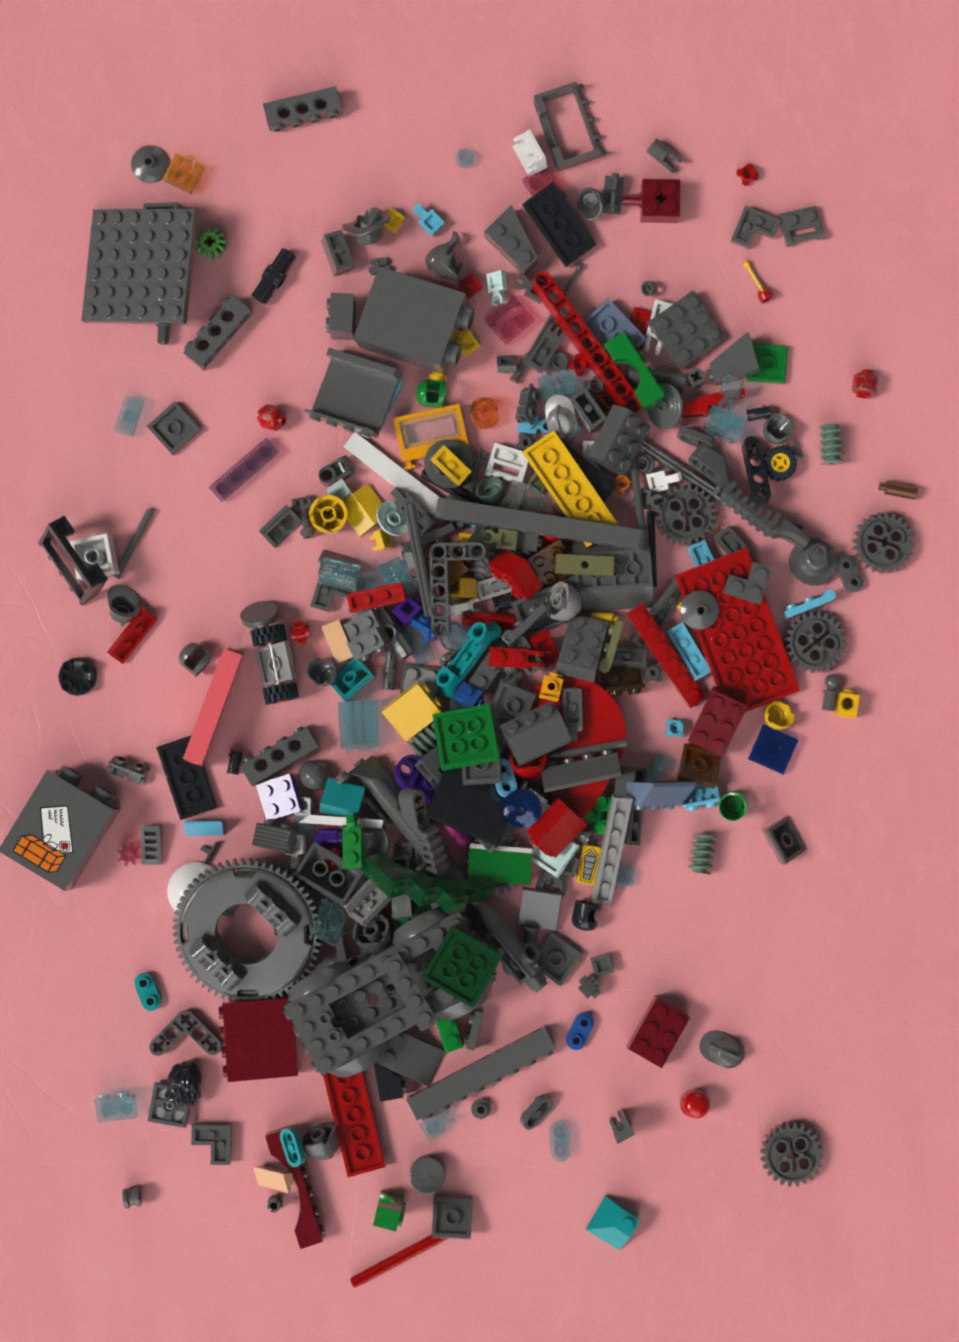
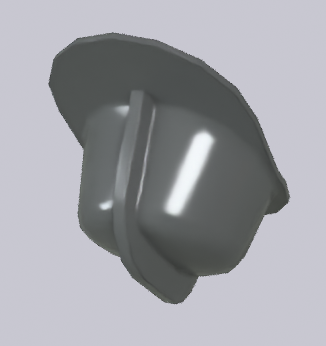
M124 585L110 587L107 593L109 614L113 620L124 626L125 623L131 622L140 613L137 595L131 588Z
M711 1031L703 1035L700 1040V1052L710 1062L725 1068H734L741 1064L744 1059V1046L736 1038L722 1032Z

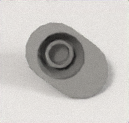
M564 395L550 397L545 404V417L549 431L552 432L554 430L562 440L572 438L578 428L572 401Z

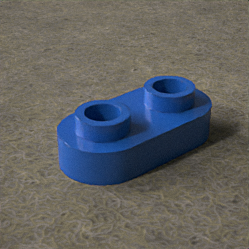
M581 1012L576 1015L566 1036L569 1048L580 1050L584 1047L594 1025V1020L589 1013ZM586 1019L588 1024L582 1026L581 1020ZM578 1037L580 1039L579 1043L574 1044L572 1042L573 1038Z

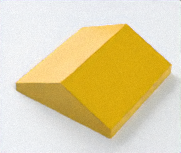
M369 484L352 493L343 501L348 512L347 520L360 537L379 524L377 509L382 502Z

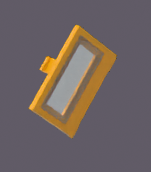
M460 404L393 418L402 462H407L404 470L416 468L415 464L411 465V461L425 458L429 448L438 441L445 439L455 440L469 448Z

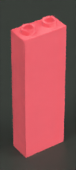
M231 647L228 650L223 649L183 757L185 761L202 767L204 765L243 660L242 655L239 653L240 651Z

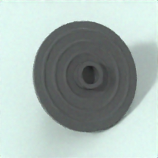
M661 383L666 391L664 393L665 399L647 411L650 420L656 427L670 429L677 425L681 419L683 401L679 391L673 385Z

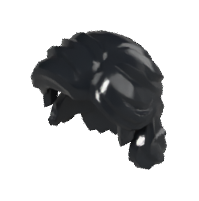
M187 1060L181 1064L177 1063L170 1070L168 1075L170 1085L167 1087L165 1098L174 1106L179 1105L183 1107L184 1103L186 1107H189V1105L195 1106L198 1099L201 1098L200 1086L202 1085V1075L193 1061Z

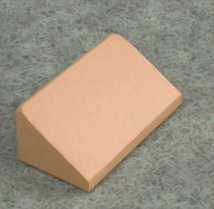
M263 1165L254 1166L258 1185L290 1193L291 1172Z

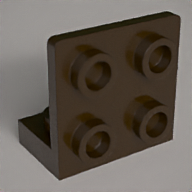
M639 668L612 669L607 673H603L604 690L611 696H621L622 692L628 691L629 695L640 694L646 688L642 681L641 669Z

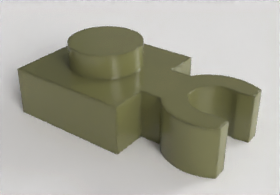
M490 529L485 530V533L490 534L492 538L490 540H483L484 544L490 545L494 542L497 543L496 549L515 551L518 531L499 529L498 534H495Z

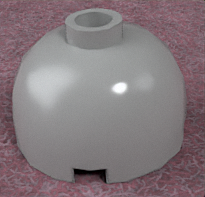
M558 582L550 589L549 592L552 593L550 599L546 598L545 606L547 607L546 615L554 620L563 622L573 619L581 610V595L578 590L564 582Z

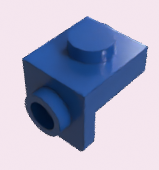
M424 612L412 618L410 625L425 633V644H429L437 639L432 634L431 616L425 617ZM439 624L438 627H437V632H438L439 634H440V626H441V624Z
M465 682L460 685L453 695L455 701L467 707L484 705L485 703L483 691Z

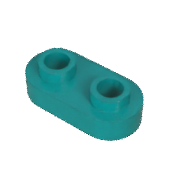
M149 973L139 974L135 978L134 986L141 1004L148 1011L156 1010L160 1007L162 998L154 977ZM143 979L147 981L145 987L141 985V980ZM148 998H153L154 1004H149Z
M292 1126L283 1129L280 1133V1140L286 1160L292 1167H297L306 1160L300 1134Z

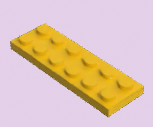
M554 430L522 452L566 518L619 526ZM583 542L587 548L593 544Z

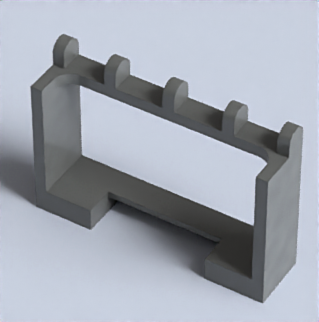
M577 82L533 96V104L557 172L607 155L606 150L601 151L597 147L596 141L601 140L602 137L600 134L593 136L590 124L596 120L595 117L587 118L584 106L589 105V100L581 101L578 91L582 90L584 86L583 84H577ZM573 93L593 151L564 160L550 126L544 102Z

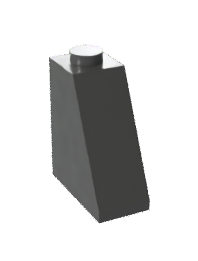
M749 332L745 333L710 363L711 369L708 370L710 381L714 380L716 385L760 373Z

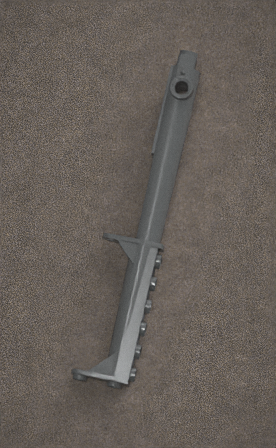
M373 755L366 760L360 759L354 764V769L348 773L343 771L336 777L339 785L343 782H350L366 786L413 846L416 866L414 872L418 873L425 866L431 865L425 863L424 860L429 855L422 854L421 849L426 848V846L417 845V840L420 838L403 821L401 812L396 809L399 805L400 788ZM441 841V844L445 847L443 852L447 855L445 860L449 863L447 869L451 872L449 878L458 881H468L466 874L445 851L449 848L447 844L445 845ZM487 899L466 905L465 913L472 921L471 925L492 950L503 955L500 961L505 973L513 976L520 985L526 983L531 991L534 990L536 993L545 987L548 982L545 975L540 971L542 968L541 964L537 961L540 956L538 948L532 943L524 945Z

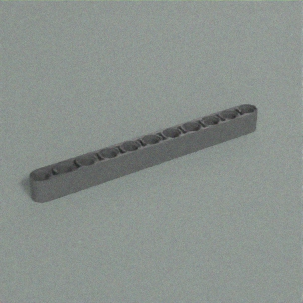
M438 498L435 518L638 551H644L647 532L640 529L445 498Z

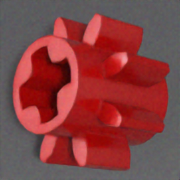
M303 621L293 622L294 627L289 628L292 642L297 641L298 645L307 643V638H311L309 625H303Z

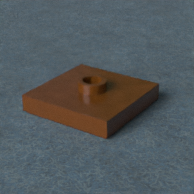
M684 743L677 780L696 782L697 785L714 789L721 756L702 747Z

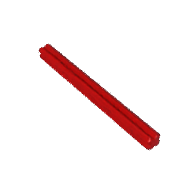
M431 1234L350 1278L351 1284L356 1288L445 1241L446 1238H432Z

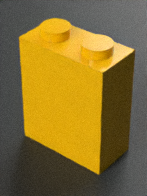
M419 680L382 709L383 715L405 741L433 721L432 714L442 713L443 711L441 701L437 697L433 698L427 684H422Z

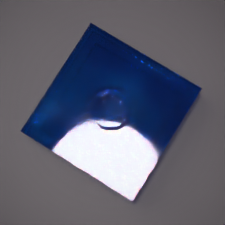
M762 724L748 760L784 775L798 739Z

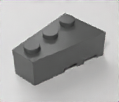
M511 205L484 231V238L521 274L527 275L538 264V256Z

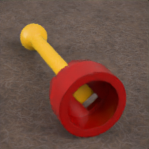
M745 261L743 263L744 268L748 269L759 288L757 293L761 304L769 301L774 297L773 292L768 287H762L750 267L751 263Z

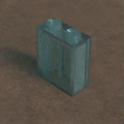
M377 700L338 702L341 749H345V752H357V748H364V751H376V747H380Z

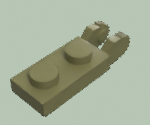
M616 620L615 624H610L608 635H611L609 643L605 642L603 653L606 655L604 659L600 660L598 668L602 673L610 671L623 627L622 621Z

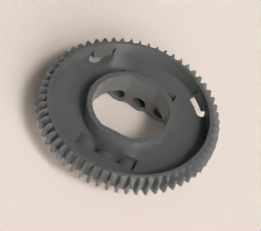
M243 857L239 863L234 858L232 864H230L229 860H226L225 866L219 862L217 865L218 869L215 865L211 866V871L205 869L204 874L200 873L198 875L199 879L194 878L193 884L190 883L187 886L189 890H184L183 894L185 896L180 897L179 900L181 902L177 904L176 907L178 909L174 912L178 916L173 919V922L178 923L172 927V929L178 930L173 933V937H178L174 944H179L175 950L182 952L178 958H184L181 964L188 965L185 971L192 970L190 977L197 976L198 978L195 982L202 981L201 988L207 985L209 987L208 993L213 989L215 990L214 996H217L218 993L222 994L221 999H224L226 995L229 996V1002L233 997L236 998V1002H239L240 999H243V1001L248 999H270V996L276 999L277 993L283 997L284 990L289 993L290 987L301 981L302 978L307 977L306 972H311L310 966L314 967V960L318 958L316 953L320 952V947L318 946L322 943V940L319 939L322 938V933L318 931L322 930V925L317 924L321 923V918H315L320 914V911H314L317 907V904H311L314 897H307L310 890L304 892L305 884L299 886L300 879L294 881V874L287 875L288 869L281 872V865L275 869L273 868L274 862L267 866V860L263 864H259V858H257L255 863H252L251 857L247 863H245ZM237 868V871H253V872H254V869L256 868V871H255V873H254L253 875H249V874H240V875H237V874L234 872V869ZM237 904H250L258 913L260 912L265 920L270 922L272 926L274 925L277 930V943L275 947L267 954L257 958L237 956L220 939L218 932L220 915L226 909ZM185 923L187 924V940L185 936ZM307 924H309V940H312L311 944L307 942Z

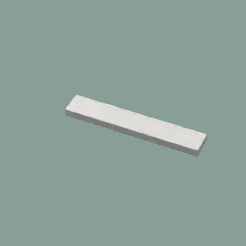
M354 432L343 447L392 486L397 487L403 494L406 491L409 495L411 494L434 517L437 500L440 497Z

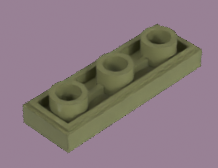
M556 554L555 574L614 576V556ZM586 562L588 568H582L581 563Z

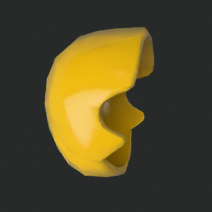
M774 701L766 707L764 719L767 725L774 730H784L793 724L795 714L791 712L790 705L781 701Z

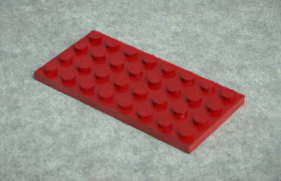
M747 547L674 575L683 599L694 591L708 592L716 599L719 606L716 621L708 628L694 630L716 687L748 701V707L745 712L800 691L765 594L759 605L723 593L728 574L747 580L752 565V559ZM699 607L697 610L698 613L702 614L704 612V608Z

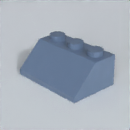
M626 782V796L633 798L632 806H634V810H646V806H649V809H660L662 805L663 809H674V805H683L695 788L696 782Z

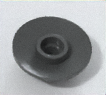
M144 146L134 153L131 160V168L134 175L140 181L155 183L167 174L169 161L162 149L156 146ZM147 160H152L150 165L146 164Z
M705 591L689 593L683 599L680 607L683 621L694 629L708 628L716 621L719 613L716 599ZM699 607L704 608L702 614H699L697 611Z

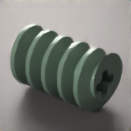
M838 424L819 426L820 430H823L820 433V437L825 438L820 440V444L824 446L820 448V452L825 453L820 456V459L824 461L821 465H836L844 462L845 459L839 458L840 455L845 454V452L839 450V448L844 447V444L839 443V440L844 439L843 436L839 435L844 429L839 428Z
M434 722L430 723L431 728L427 726L423 728L424 733L419 731L417 733L418 738L415 736L411 737L412 743L407 741L416 754L421 757L425 756L424 750L427 752L431 751L430 745L434 748L437 746Z
M695 834L692 837L697 842H692L691 845L696 847V849L690 850V853L695 855V857L689 858V861L693 862L694 865H688V868L693 872L711 875L707 869L713 868V866L708 861H713L714 858L709 856V854L715 853V850L710 848V846L716 845V842L712 841L711 838H716L717 836Z

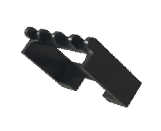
M64 515L48 524L38 544L45 549L49 555V560L53 561L59 570L60 576L64 577L70 586V591L75 593L79 599V604L82 606L99 594L108 578L97 563L89 568L84 565L67 540V537L73 535L75 530ZM55 538L88 586L86 592L82 590L52 546L51 539Z

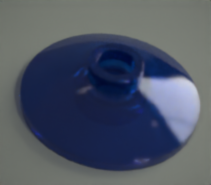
M517 789L509 793L505 798L503 812L506 819L512 825L526 828L535 824L540 818L542 811L541 802L533 792L526 789ZM518 807H522L524 812H518Z

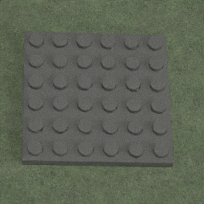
M93 209L81 321L84 323L187 324L198 211L196 209Z

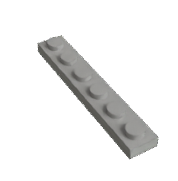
M612 794L591 897L592 903H612L633 802L631 796Z

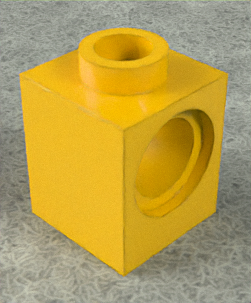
M846 689L838 693L834 716L857 718L860 695H856L853 690ZM845 698H848L851 701V707L849 709H846L843 706V701Z

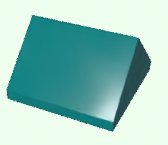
M353 657L338 670L337 679L331 686L347 703L374 680L375 677L361 660L355 661Z
M328 777L320 802V813L334 817H346V814H356L359 817L366 786L350 782H343L339 785L337 779Z

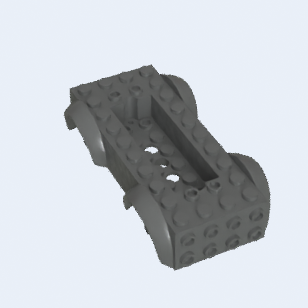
M440 906L433 908L399 927L393 933V944L380 952L374 953L354 965H350L345 961L334 963L307 976L290 988L283 1012L288 1021L292 1020L294 1024L293 1031L297 1038H302V1047L306 1055H311L313 1060L311 1063L316 1073L320 1072L322 1076L331 1073L341 1078L358 1074L375 1064L385 1054L389 1046V1039L416 1025L397 990L393 995L385 992V987L393 983L381 962L397 952L400 954L437 1018L453 1020L470 1013L485 1002L491 994L493 982L496 981V969L473 1008L421 978L451 925L475 940L479 939L474 928L468 927L469 919L465 911L448 915ZM370 994H377L379 996V1002L376 1005H371L368 1002Z

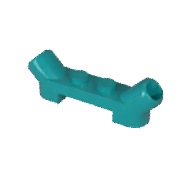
M493 621L486 624L477 622L467 632L469 639L448 667L443 665L436 676V683L440 686V693L443 696L452 699L459 685L488 645L501 638L502 630L497 623Z

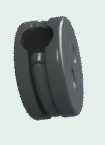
M421 1156L411 1166L410 1182L421 1193H434L445 1182V1166L435 1156Z

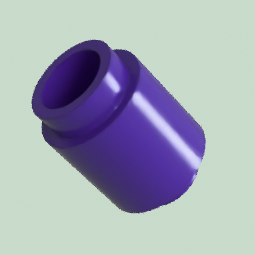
M337 828L318 829V833H315V843L323 848L342 846V830H337Z

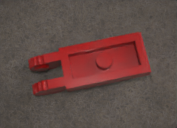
M490 647L489 667L543 668V663L541 662L528 663V655L541 657L544 656V651Z

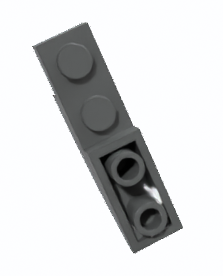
M409 842L395 843L391 860L413 871V846ZM407 894L391 898L394 920L413 918L414 901Z

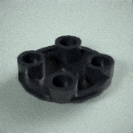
M72 658L62 664L58 678L62 690L71 695L79 696L85 695L95 686L97 675L92 663L86 659Z

